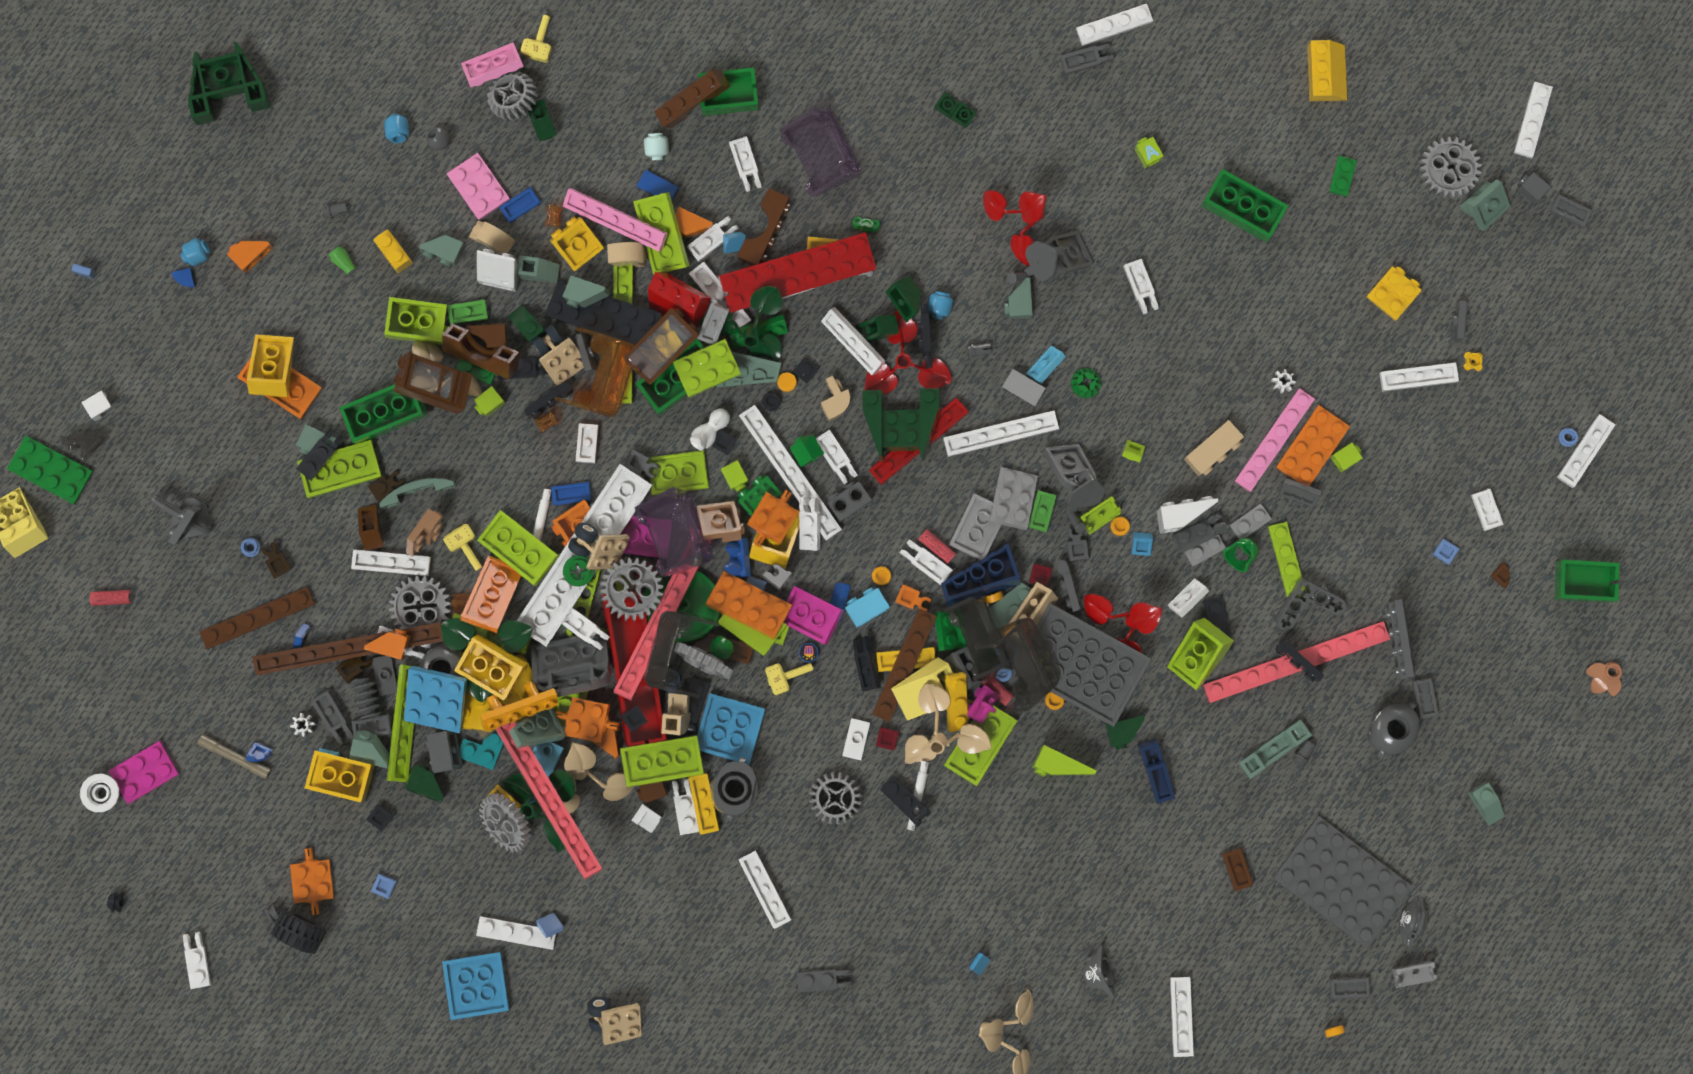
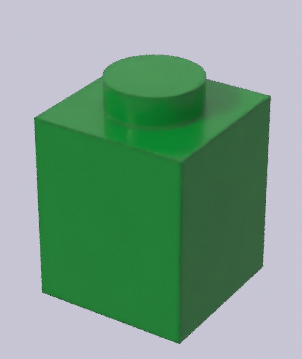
M813 434L807 437L805 435L798 437L794 440L795 444L790 447L800 467L806 466L824 455Z

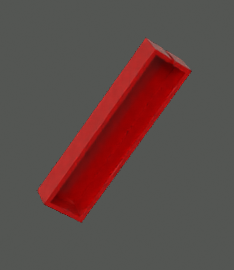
M860 233L718 275L722 292H728V295H725L724 298L729 312L732 313L751 307V295L754 291L764 286L778 288L781 296L785 297L876 270L867 235L866 233Z
M629 589L627 591H632L634 593L635 589ZM636 596L638 602L642 604V601ZM627 598L624 600L627 607L634 606L632 599ZM602 601L607 635L610 636L608 642L615 685H617L647 626V619L645 613H643L644 618L642 620L638 615L635 621L632 620L631 616L625 621V615H621L618 619V612L611 614L613 608H605L608 601ZM652 660L632 701L617 694L620 715L638 705L648 721L633 732H630L621 718L626 747L644 745L645 741L647 744L666 741V735L662 733V710L654 662Z

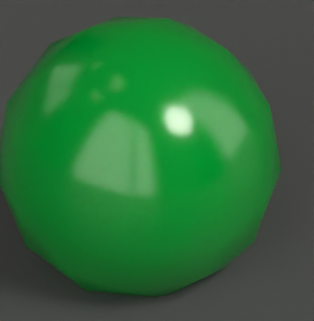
M722 636L715 637L709 646L710 653L720 660L728 659L734 651V644Z

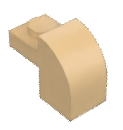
M478 221L469 235L472 240L486 245L501 255L502 253L508 254L515 242V239L487 222Z
M621 242L607 244L609 264L614 266L633 265L636 267H646L647 253L642 243Z
M833 376L826 379L833 397L821 402V407L829 422L842 416L850 404L849 390L841 392L840 390L843 389L842 385Z
M669 693L668 712L664 713L662 717L663 734H685L691 713H689L690 694Z

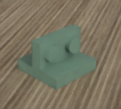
M1497 179L1492 184L1488 181L1485 182L1460 205L1465 213L1475 219L1477 226L1482 231L1487 229L1511 207L1503 184Z

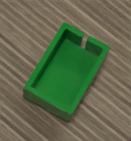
M754 68L722 71L731 87L717 97L701 103L702 116L759 110ZM698 73V79L706 73Z
M1579 560L1557 561L1555 600L1600 603L1618 602L1619 584L1610 585V582L1619 580L1620 563Z

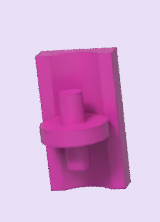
M986 685L982 688H977L975 691V697L977 698L973 704L967 705L968 713L966 715L981 725L989 712H996L993 705L999 697L998 693Z

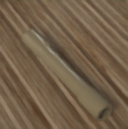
M204 734L198 740L197 744L243 766L264 779H267L268 773L272 771V769L258 762L247 761L245 756L221 745L218 741Z

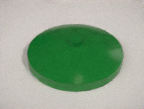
M675 569L666 571L656 577L662 578L658 585H663V589L658 590V592L664 593ZM697 571L663 638L664 640L676 644L677 642L682 644L692 643L705 637L715 627L720 612L706 606V602L715 585L702 573ZM648 588L644 596L650 595V591ZM649 609L651 615H650V616H647V615H646L647 624H648V622H649V620H650V618H651V616H652V614H653V612H654V611L651 610V609Z

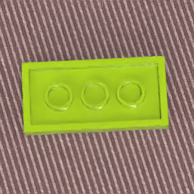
M666 192L633 201L639 220L668 233L662 251L646 246L653 275L655 272H668L688 267L689 262L670 193Z
M372 440L335 450L312 481L300 473L308 499L382 477Z
M502 510L497 513L477 540L534 586L538 585L559 557L557 553Z
M994 705L993 707L996 709V712H989L982 725L973 719L970 723L981 727L987 733L991 742V749L970 754L963 752L956 745L944 764L945 767L975 786L979 784L1018 721Z
M697 736L620 748L626 788L704 774Z

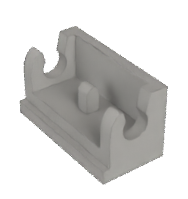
M1012 369L1002 386L1036 406L1046 387L1015 369Z
M773 565L775 570L773 575L766 571L763 574V578L781 591L792 577V573L790 571L787 572L779 565Z
M1429 961L1393 968L1396 988L1437 979L1433 971L1435 968L1434 962Z

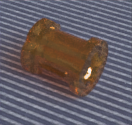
M547 205L546 221H544V226L560 228V212L563 211V208Z
M551 410L545 416L534 419L542 434L550 427L559 425Z

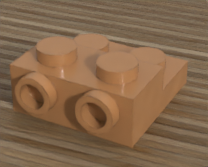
M734 501L696 506L703 540L721 538L722 543L741 540V534H744V525L739 522V519H741L740 509L736 508Z
M430 509L426 511L407 538V554L413 557L416 552L419 553L422 550L424 544L430 546L433 541L436 542L442 533L440 529L443 525L441 522L443 515Z

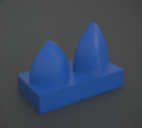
M748 538L730 541L725 547V550L730 554V561L724 566V569L737 578L751 576Z

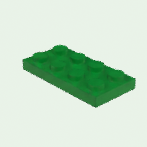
M26 435L7 467V470L74 505L94 472Z

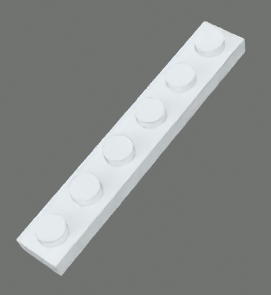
M1050 411L944 437L943 441L947 456L950 457L1059 430L1055 411Z

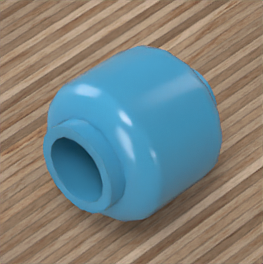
M392 114L384 121L385 136L393 143H402L409 137L410 130L406 117Z
M194 238L182 245L180 256L184 263L197 266L207 261L211 252L204 240Z
M936 291L929 296L928 311L932 313V318L942 320L943 316H950L954 302L950 297L951 294Z

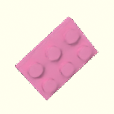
M514 43L461 63L470 87L482 85L486 81L497 79L501 75L515 72L523 67Z
M478 153L447 173L478 220H481L510 200Z

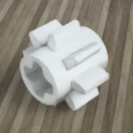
M1286 369L1283 370L1282 374L1276 371L1275 375L1277 378L1271 379V382H1275L1273 390L1276 388L1280 389V394L1284 392V389L1290 392L1292 389L1289 385L1296 383V381L1292 380L1294 374L1289 375ZM1282 377L1287 381L1285 385H1282V381H1279Z
M300 713V718L293 717L295 722L290 727L296 729L295 735L302 732V736L306 737V732L313 733L311 727L316 725V723L310 721L311 715L304 718V714ZM306 721V729H300L301 725L299 723Z

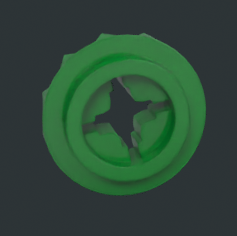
M1081 368L1073 374L1071 388L1077 396L1091 398L1101 388V377L1090 368ZM1084 377L1087 380H1094L1089 384V390L1085 385H1080Z
M573 556L565 562L563 576L570 585L580 587L591 581L594 570H589L586 567L589 562L586 557ZM576 563L579 568L586 569L580 573V579L577 577V574L570 573L576 569Z

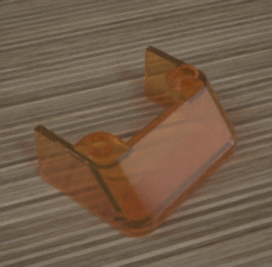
M576 327L575 331L592 336L590 347L593 352L601 355L591 391L584 389L577 391L573 401L555 397L554 400L613 417L619 412L632 369L622 358L634 345L589 329Z

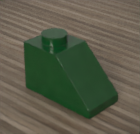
M544 99L536 101L535 105H531L532 111L528 110L540 142L549 140L557 134Z
M911 276L895 282L885 291L906 323L919 313L920 290Z
M523 305L507 316L531 345H533L531 341L537 336L541 338L546 334L542 326Z
M896 315L876 316L855 326L856 330L867 342L887 339L899 334Z
M1144 715L1118 721L1115 727L1106 724L1105 729L1110 748L1115 747L1116 750L1127 748L1126 744L1132 742L1145 719Z
M420 764L417 767L413 766L404 790L439 803L442 802L444 797L433 773L428 771L429 768Z

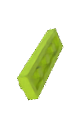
M1284 522L1268 526V531L1286 597L1288 598L1296 583L1302 579L1288 524Z

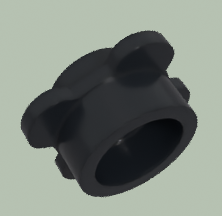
M115 892L110 894L107 900V907L112 912H115V910L121 912L125 904L124 893L118 894Z

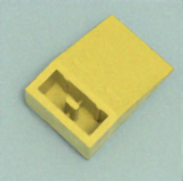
M20 487L0 498V540L3 547L14 558L48 539L44 527Z
M937 657L891 688L907 720L926 714L921 709L918 701L920 690L925 684H933L946 690L945 675L953 674L947 662Z

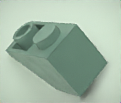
M444 235L420 244L419 249L423 252L422 255L432 260L434 255H436L440 259L439 263L450 267V265H457L465 245L459 240Z
M520 256L517 274L520 279L557 283L560 264L541 258Z

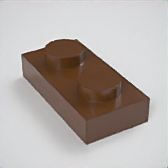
M1241 848L1221 854L1234 891L1252 886L1253 882Z

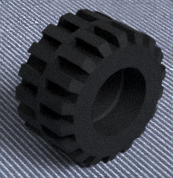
M282 911L271 933L277 940L305 953L316 954L326 934V930L318 923L291 911Z

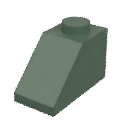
M570 276L562 297L572 307L578 308L579 305L585 308L608 297L610 292L606 287Z
M1030 277L1025 278L1008 297L1007 303H1004L1005 315L1008 314V319L1032 317Z
M305 425L296 443V446L300 448L299 452L307 455L325 433ZM330 437L325 442L331 446L336 438ZM340 442L336 448L342 447L343 443Z
M357 730L353 738L349 759L387 768L390 753L377 735L366 730Z
M1483 783L1468 792V795L1488 826L1505 816L1500 800L1489 783Z

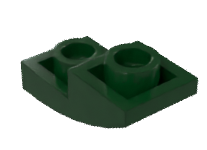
M946 92L942 93L933 107L965 129L976 115L974 110L963 102H958Z

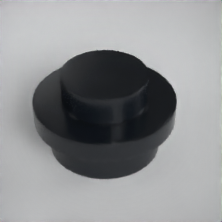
M770 392L764 395L762 405L767 411L773 412L779 409L781 399L778 394Z

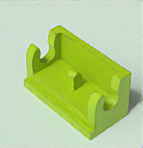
M1111 496L1079 519L1086 525V531L1090 535L1119 516L1121 509L1117 507L1115 499Z

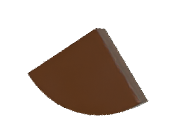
M1503 562L1490 577L1504 589L1509 584L1510 575L1508 566Z

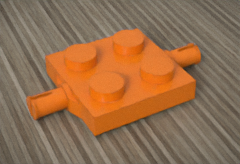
M787 490L784 491L781 498H776L766 492L748 521L747 525L755 529L759 534L754 541L755 545L758 543L757 546L761 547L765 538L780 544L798 515L799 511L787 503L792 495L789 492L786 496Z
M572 697L568 712L556 711L557 714H561L556 715L557 718L566 720L565 735L573 738L603 743L607 728L618 731L619 727L615 726H620L619 722L609 721L611 705Z
M309 848V853L308 849H304L306 861L290 865L294 904L311 903V915H315V909L317 915L320 914L318 902L334 898L330 860H314L313 848Z

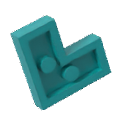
M497 731L487 737L482 745L463 739L459 749L461 759L494 770L504 743Z

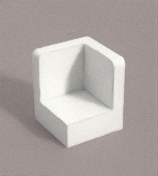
M103 391L81 402L94 421L102 418L101 414L111 408L106 398L108 396Z
M642 804L632 821L652 833L663 817Z

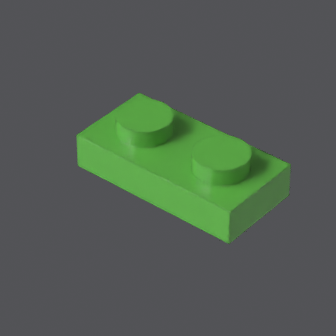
M485 300L447 306L450 325L452 323L457 325L488 320Z
M1038 490L1028 528L1047 532L1057 495Z

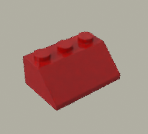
M655 272L648 287L649 307L664 315L671 308L673 310L677 308L685 316L683 320L688 324L691 322L698 329L699 321L704 316L711 297L666 272Z

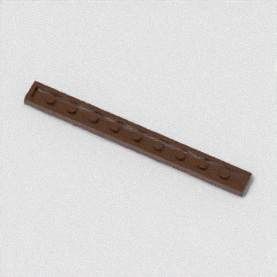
M442 622L401 629L406 631V635L411 636L408 648L442 642L440 626ZM388 632L253 656L255 674L262 675L377 654L365 650L364 646Z

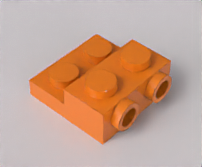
M585 500L552 521L553 526L551 528L556 536H562L564 547L574 534L577 524L582 522L590 509Z

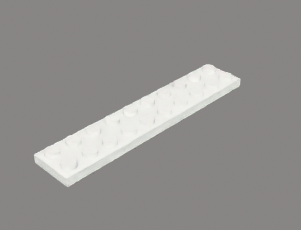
M621 464L618 465L581 522L590 524L598 530L595 542L598 541L601 535H620L652 486ZM575 533L572 535L571 538L576 539L577 536L575 535ZM570 540L517 619V621L532 626L531 637L546 647L587 586V584L580 587L572 586L566 582L563 576L565 562L573 556H578L569 550L568 544ZM590 552V554L586 556L588 560L590 559L592 553ZM576 563V569L570 573L577 574V577L580 579V573L586 569L579 568Z

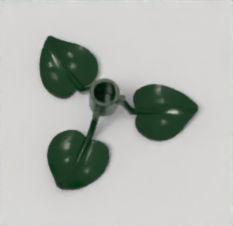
M764 286L754 291L750 297V306L758 309L754 326L748 327L742 332L737 323L732 320V313L728 312L720 335L729 334L728 331L732 330V325H734L740 334V338H743L744 345L750 348V353L753 357H768L774 362H779L781 356V342L779 338L771 333H767L761 338L757 327L761 312L773 315L781 309L782 296L778 288ZM706 314L699 321L700 326H702Z
M459 618L448 619L440 625L445 645L454 651L464 649L467 646V642L470 643V639L475 634L472 624L461 621ZM517 620L504 622L498 629V637L502 641L498 642L497 645L500 647L503 644L505 651L508 653L520 651L531 638L532 626ZM467 679L468 690L479 702H484L492 694Z
M558 770L549 775L548 778L562 802L570 801L575 795V784L571 774L564 770ZM521 772L502 781L507 790L514 795L515 799L523 804L521 806V813L525 814V818H547L546 814H540L542 807L537 799H533L535 796ZM547 819L543 825L544 834L559 853L565 849V846L549 819Z

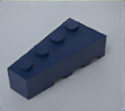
M1009 543L1002 546L1003 548L998 551L992 552L983 560L972 564L968 569L957 573L941 583L947 607L1021 585L1020 575Z

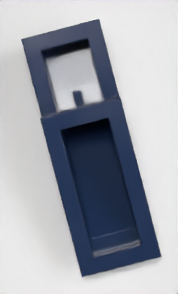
M1152 739L1137 744L1156 803L1174 799L1175 795L1158 741Z

